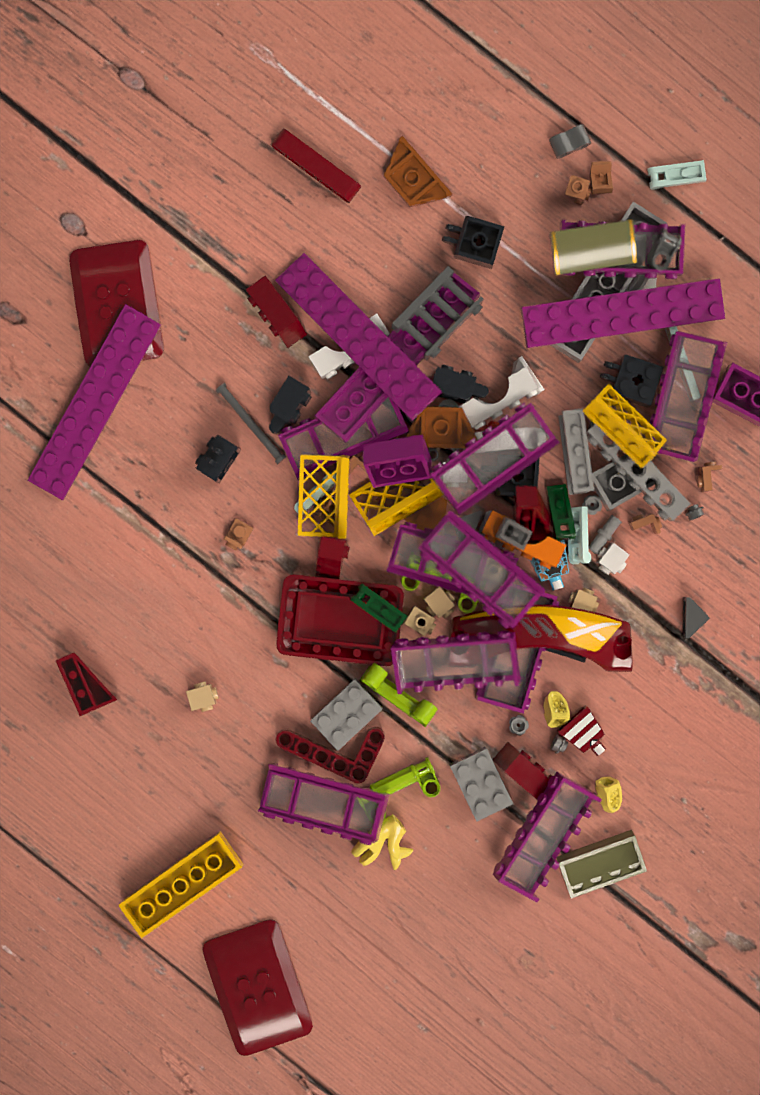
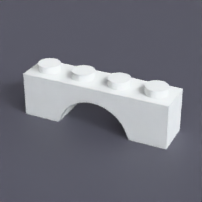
M378 314L370 317L369 319L388 337L390 333ZM327 346L309 356L322 379L326 377L327 380L337 374L336 370L342 366L345 369L354 363L345 352L334 351Z
M529 366L508 377V392L498 403H487L475 397L459 406L463 407L472 428L474 427L477 430L486 424L484 420L490 417L494 420L503 414L502 410L506 407L512 409L521 404L519 400L526 396L529 399L538 394L537 389L541 386Z

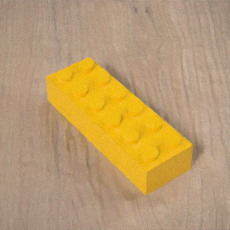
M220 831L126 897L118 906L142 939L237 872L244 864Z

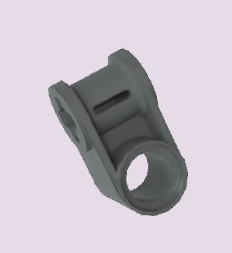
M662 228L658 232L647 256L648 264L658 270L666 269L678 250L682 237L679 235L674 236L668 233L665 228ZM662 255V262L656 265V257Z

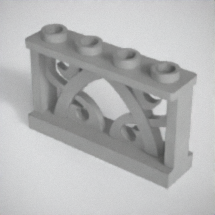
M583 409L562 411V415L558 416L568 494L575 495L594 491Z

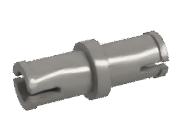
M611 515L603 528H599L597 536L588 546V549L598 555L606 542L612 539V534L622 522Z

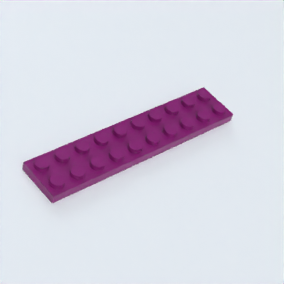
M305 253L275 280L411 420H414L442 393Z
M453 273V282L475 302L480 297V293ZM442 287L438 291L439 296L460 316L469 309L448 288ZM428 301L424 306L425 310L447 331L455 323L434 302ZM415 315L410 320L412 322L411 325L433 345L441 338L420 316L417 317ZM401 329L398 333L393 330L388 335V338L416 366L424 358L427 350L406 330L403 331ZM359 367L319 410L315 417L346 443L388 396Z
M720 278L521 307L526 348L726 319Z
M125 304L27 481L61 500L65 499L162 324Z

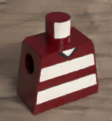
M586 705L557 730L559 734L583 753L590 748L596 756H599L606 749L599 741L605 733Z

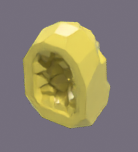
M551 691L545 697L543 705L544 717L549 727H561L570 719L569 707L562 694L558 691Z
M602 777L596 780L595 790L602 799L600 802L602 808L608 813H614L619 810L622 802V790L619 780L612 777Z

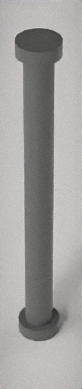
M225 383L220 385L215 391L218 394L221 393L276 459V464L281 463L286 458L285 454L282 455L229 392L226 388L227 385Z

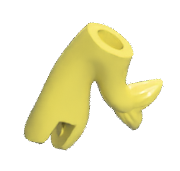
M392 814L383 820L378 842L365 845L359 841L353 847L351 853L354 857L363 854L359 862L363 866H367L378 857L385 840L388 839L393 870H396L401 863V859L408 857L413 852V849L399 846L400 840L406 833V829L400 820Z

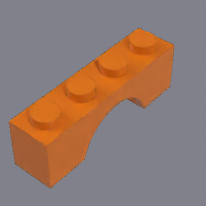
M493 510L491 511L481 532L485 535L484 538L492 543H495L497 540L503 543V548L511 552L516 549L522 552L520 556L532 561V558L540 561L539 565L550 569L551 566L557 567L567 545L553 538L546 537L537 544H526L524 550H521L495 537L503 518L506 516Z

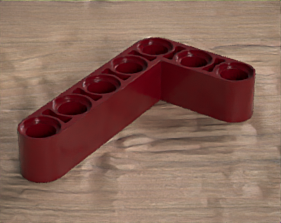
M378 727L369 729L355 760L288 729L281 730L277 734L276 744L298 757L351 782L360 784L367 779L383 745L385 735L383 730ZM372 732H379L382 736L381 740L373 742L370 739ZM288 734L291 742L289 744L281 743L280 735ZM302 742L307 743L309 746V751L306 753L298 750V745ZM364 750H370L373 753V757L370 760H364L361 757V753ZM317 752H326L327 760L319 761L316 758ZM337 760H343L346 763V767L343 770L335 768L334 763ZM357 768L364 771V776L360 779L353 776V771Z

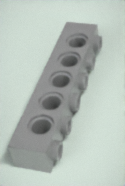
M596 424L586 432L588 435L587 440L594 447L597 445L602 450L601 455L607 461L612 460L615 463L616 471L621 476L626 475L631 480L629 484L636 491L640 490L645 495L643 499L650 506L654 505L659 510L657 513L664 521L667 519L673 521L690 505V502L651 461L641 468L639 475H635L632 473L631 467L637 463L628 455L625 460H620L617 452L621 448L614 441L612 445H606L603 442V436L606 434ZM647 479L654 480L655 488L653 490H649L646 487ZM661 494L669 496V503L667 505H663L660 502Z

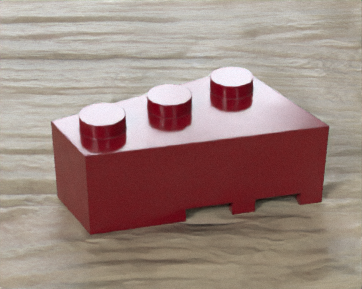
M266 275L246 289L249 294L247 299L253 308L256 306L259 308L258 314L264 322L268 321L271 326L268 327L275 337L279 336L287 348H290L307 335L299 319Z
M537 486L516 487L513 521L532 532L528 542H541L546 537L554 539L551 517Z
M325 536L321 537L315 577L340 579L344 558L348 559L350 550L346 541Z
M75 652L55 660L79 716L117 700Z
M507 742L492 760L537 800L539 795L545 791L548 781L553 775H545L543 773L545 769L538 762L533 764L530 761L532 758L523 749L519 752L513 745ZM560 788V790L558 791V793L556 794L555 798H556V797L559 795V793L562 791L561 788Z

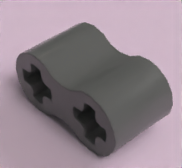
M584 124L549 139L557 159L586 148L591 144Z

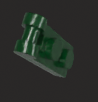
M566 484L546 486L545 490L554 539L557 541H562L564 538H569V540L576 539V530ZM567 525V530L561 531V526Z
M361 583L358 587V592L352 595L349 600L396 633L407 618V615ZM365 594L371 597L367 603L361 601Z

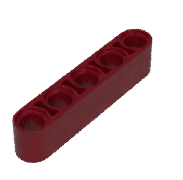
M283 128L272 142L271 146L345 202L350 203L361 189V185L288 130Z

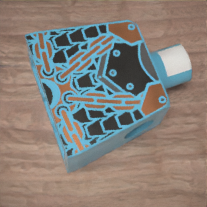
M566 548L556 568L551 566L550 569L539 565V560L532 558L530 563L540 582L549 579L552 590L564 587L561 575L569 573Z

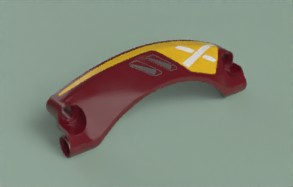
M526 605L500 608L515 619ZM533 605L513 629L510 627L506 629L498 622L500 618L494 613L489 615L484 610L456 616L451 620V637H456L459 634L474 636L481 632H488L489 634H497L499 631L515 632L517 649H560L584 656L608 672H632L631 626L627 621L604 614L572 607ZM509 642L487 644L488 657L491 658L510 651ZM480 645L454 646L449 649V667L472 668L482 663Z

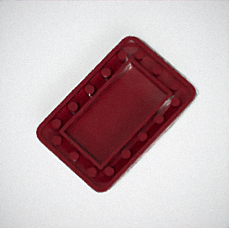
M142 240L80 248L71 252L69 262L85 363L91 367L125 304L160 323L148 245ZM161 327L142 361L156 359L163 354L164 344Z
M289 575L284 579L276 642L277 650L287 656L391 666L393 665L391 647L400 638L401 626L395 633L349 599L358 592V587L362 583L402 612L404 592L395 585ZM365 594L361 601L367 603L371 597Z
M272 919L264 920L205 942L202 950L235 1049L240 1055L248 1056L306 1036L312 1031L313 1022L278 922Z

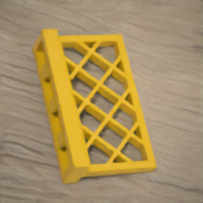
M610 384L583 410L641 468L655 457L659 449L667 441Z
M300 454L298 536H325L346 539L350 455ZM304 459L314 460L318 467L309 473L304 467ZM328 460L337 461V469L331 474L322 466ZM319 468L328 475L321 483L312 476ZM309 477L317 485L310 494L304 488V482ZM329 479L336 484V489L331 494L322 487ZM319 488L327 495L320 504L311 496ZM308 498L317 505L310 513L303 508V503ZM329 498L335 504V510L330 514L322 508V505ZM318 508L327 516L319 524L311 517ZM307 518L316 525L312 531H302V523ZM330 519L335 525L334 532H325L321 525Z
M430 478L431 483L425 487L418 486L420 480L415 481L414 485L405 483L391 485L399 487L397 495L387 494L390 485L385 486L383 493L374 492L375 488L369 482L349 494L373 536H376L441 497L443 493L433 479ZM403 488L413 489L410 496H401ZM362 494L368 495L366 503L358 502L356 498ZM372 496L382 497L379 506L370 504ZM386 498L395 499L394 505L390 508L383 507ZM368 509L378 510L377 515L369 520L367 517Z

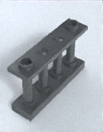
M449 266L392 323L391 327L396 333L401 329L403 331L406 330L427 350L424 356L426 361L430 357L434 359L441 352L440 347L472 314L476 316L483 308L482 302L484 299L482 297L474 302L453 282L454 271ZM442 287L448 288L469 307L462 316L439 296L438 291ZM428 301L434 302L455 321L448 331L425 310L424 306ZM415 315L417 317L420 316L441 336L434 345L411 325L412 322L410 320Z

